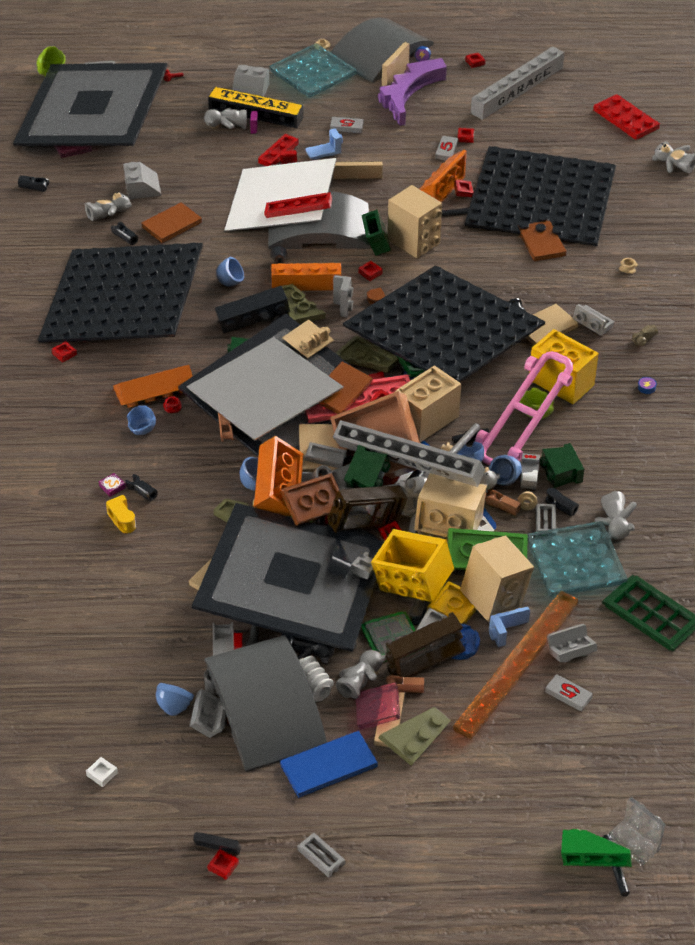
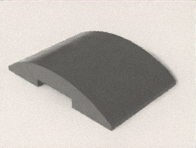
M379 17L369 19L349 31L333 48L328 59L374 83L382 78V65L404 42L410 43L409 55L415 57L418 47L425 46L429 48L434 45V42L390 19Z
M328 191L332 195L331 208L323 211L321 221L269 227L268 249H273L276 246H281L285 249H302V244L336 243V249L370 248V243L366 238L361 216L369 212L368 203L348 194Z
M285 635L204 659L217 696L220 697L232 729L234 742L246 772L280 762L283 759L327 743L322 721L308 680L295 651Z

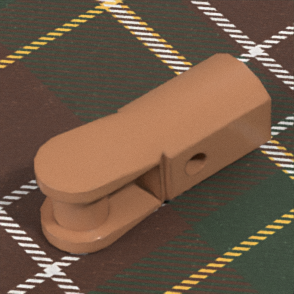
M218 413L221 441L224 442L225 439L234 440L232 423Z
M491 490L490 496L485 497L487 505L499 508L516 516L521 509L520 502L504 496L497 490Z
M394 675L386 678L388 683L386 686L387 691L424 693V678Z

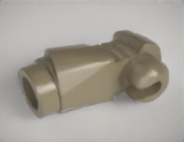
M655 325L645 326L640 332L633 333V343L636 346H644L648 340L658 334V329Z

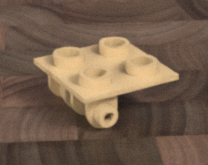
M307 320L282 337V339L307 359L334 341L329 336L331 331L328 327L319 328L310 320Z

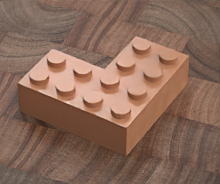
M399 391L330 417L334 433L340 420L420 443L407 396ZM338 445L339 449L347 450V456L353 455L356 452ZM391 462L390 469L384 476L393 479L417 469Z

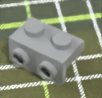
M334 275L333 303L340 305V317L347 318L349 311L353 309L351 277Z
M578 304L575 307L572 319L601 336L614 325L613 320L587 305L582 306Z
M579 624L547 635L549 653L559 662H569L573 658L587 656L597 651V643L587 636L585 624Z
M201 689L196 694L190 727L211 738L224 729L226 713L220 698Z

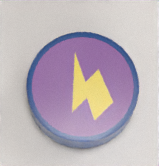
M425 46L418 47L415 52V58L419 62L429 60L431 55L429 48Z
M642 377L638 381V390L644 394H651L655 392L657 383L651 377Z

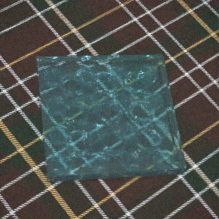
M317 43L269 66L270 72L309 98L356 75L355 68Z
M603 521L528 533V544L549 597L627 583L628 578Z

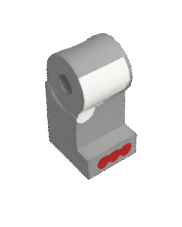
M522 454V489L536 490L540 455Z

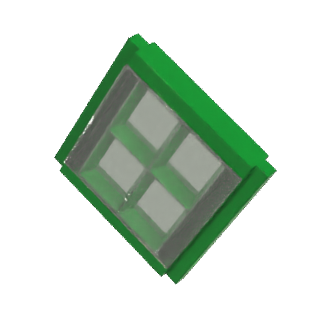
M406 611L365 621L361 625V630L371 650L378 651L381 655H385L387 652L386 643L389 642L391 644L390 642L416 631Z

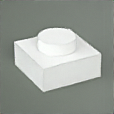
M102 757L86 770L87 777L102 787L118 773L117 767Z

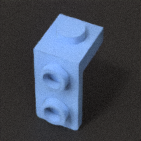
M336 128L330 129L329 143L306 148L307 155L313 160L340 154L341 144H343L342 135L337 132Z
M529 607L517 608L490 616L489 635L492 640H495L498 647L506 645L507 631L505 628L529 622Z

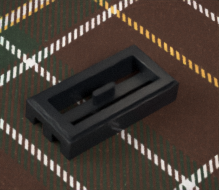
M197 831L194 833L193 841L197 846L240 854L241 845L238 840Z

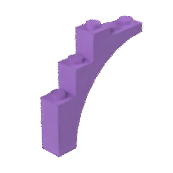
M443 59L406 64L404 74L393 75L391 85L380 87L378 101L384 109L389 108L393 112V118L397 120L399 126L405 125L406 111L404 105L414 92L428 84L446 80V65Z

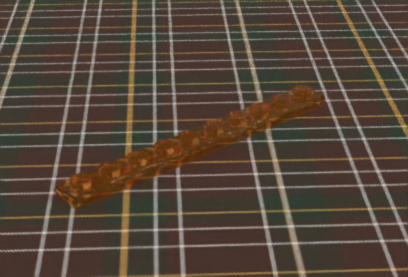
M563 591L558 593L453 725V731L470 740L474 738L548 643L547 635L557 632L578 605L579 599Z

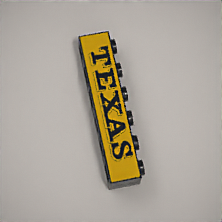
M214 87L208 96L209 110H217L219 112L227 108L237 111L246 110L247 118L249 119L251 118V111H257L258 121L296 129L304 118L303 105L220 87Z

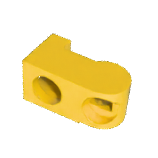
M121 495L106 502L107 514L117 528L123 533L133 532L136 529L135 514L128 510L125 496Z

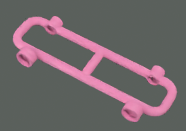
M547 352L539 359L530 356L526 360L524 368L530 371L529 375L491 432L488 433L480 430L476 435L475 442L482 443L484 446V459L482 462L490 466L493 459L486 455V451L514 409L533 417L514 447H511L508 451V456H512L519 461L522 459L523 451L521 449L562 386L568 387L572 382L573 377L570 374L573 370V363L569 358L557 352ZM554 359L565 364V370L558 375L557 382L538 411L519 403L547 360Z

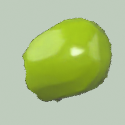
M48 46L37 58L38 72L46 76L51 64L65 63V55L57 47Z
M533 387L531 390L526 391L519 403L538 411L548 393ZM554 400L541 420L547 418L553 412Z

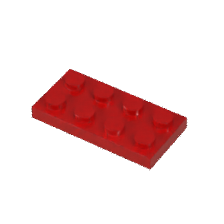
M618 94L595 104L593 107L595 112L635 140L660 128V123Z

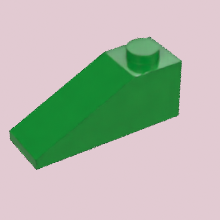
M563 830L561 848L563 866L632 867L630 849L587 830Z

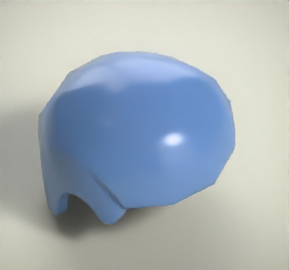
M147 406L135 407L127 415L128 427L136 435H145L151 432L156 424L155 415L152 409Z
M474 442L472 447L464 445L457 454L482 462L484 459V446L482 443Z

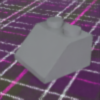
M238 65L234 75L232 90L264 97L269 86V69Z
M141 162L123 164L129 199L161 196L156 172Z

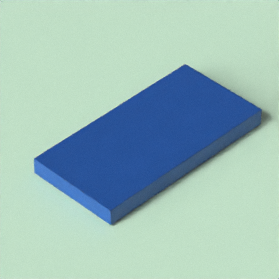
M356 731L280 761V766L296 795L300 798L378 767V762L360 732Z

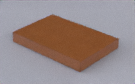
M181 202L145 220L141 225L144 230L158 241L164 243L202 223V218Z
M550 220L531 223L529 228L525 230L519 228L521 231L520 236L533 261L566 256L567 251L560 238L552 232L553 226ZM544 224L546 230L538 232L536 231V225Z
M342 361L329 377L344 388L318 404L336 414L345 412L373 382V378Z
M332 473L283 488L280 493L295 525L299 526L328 516L333 501L340 489Z

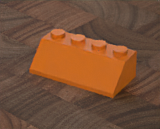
M462 150L449 157L424 182L420 190L442 202L454 190L455 180H463L465 178L467 151Z
M341 263L272 264V288L294 284L300 291L333 290L334 275L341 276Z
M185 365L113 385V388L121 405H127L130 408L137 406L138 401L145 400V403L155 401L156 396L162 395L163 398L174 396L173 392L179 390L178 386L193 376L190 365Z
M277 436L272 437L259 446L254 507L291 516L280 491L283 488L301 483L303 453Z

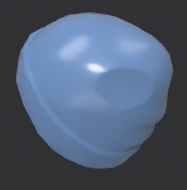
M228 257L217 267L216 277L221 284L233 286L243 281L244 271L235 258Z
M508 455L495 457L489 466L490 470L500 474L497 484L502 486L514 483L522 472L519 460Z
M248 457L244 459L240 467V480L244 487L255 491L258 458Z
M159 683L156 687L158 705L171 716H177L186 710L194 698L192 693L174 685Z

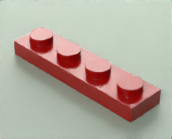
M331 192L267 202L264 214L266 218L325 210L331 208L332 195Z

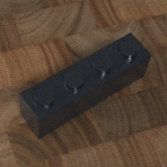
M278 286L215 307V312L224 334L290 312V307L282 286Z

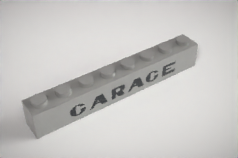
M552 46L472 97L471 114L483 120L563 68L564 52Z
M340 420L333 435L334 440L340 447L356 451L358 445L366 447L367 451L387 454L391 462L476 487L479 486L485 472V468L480 460Z

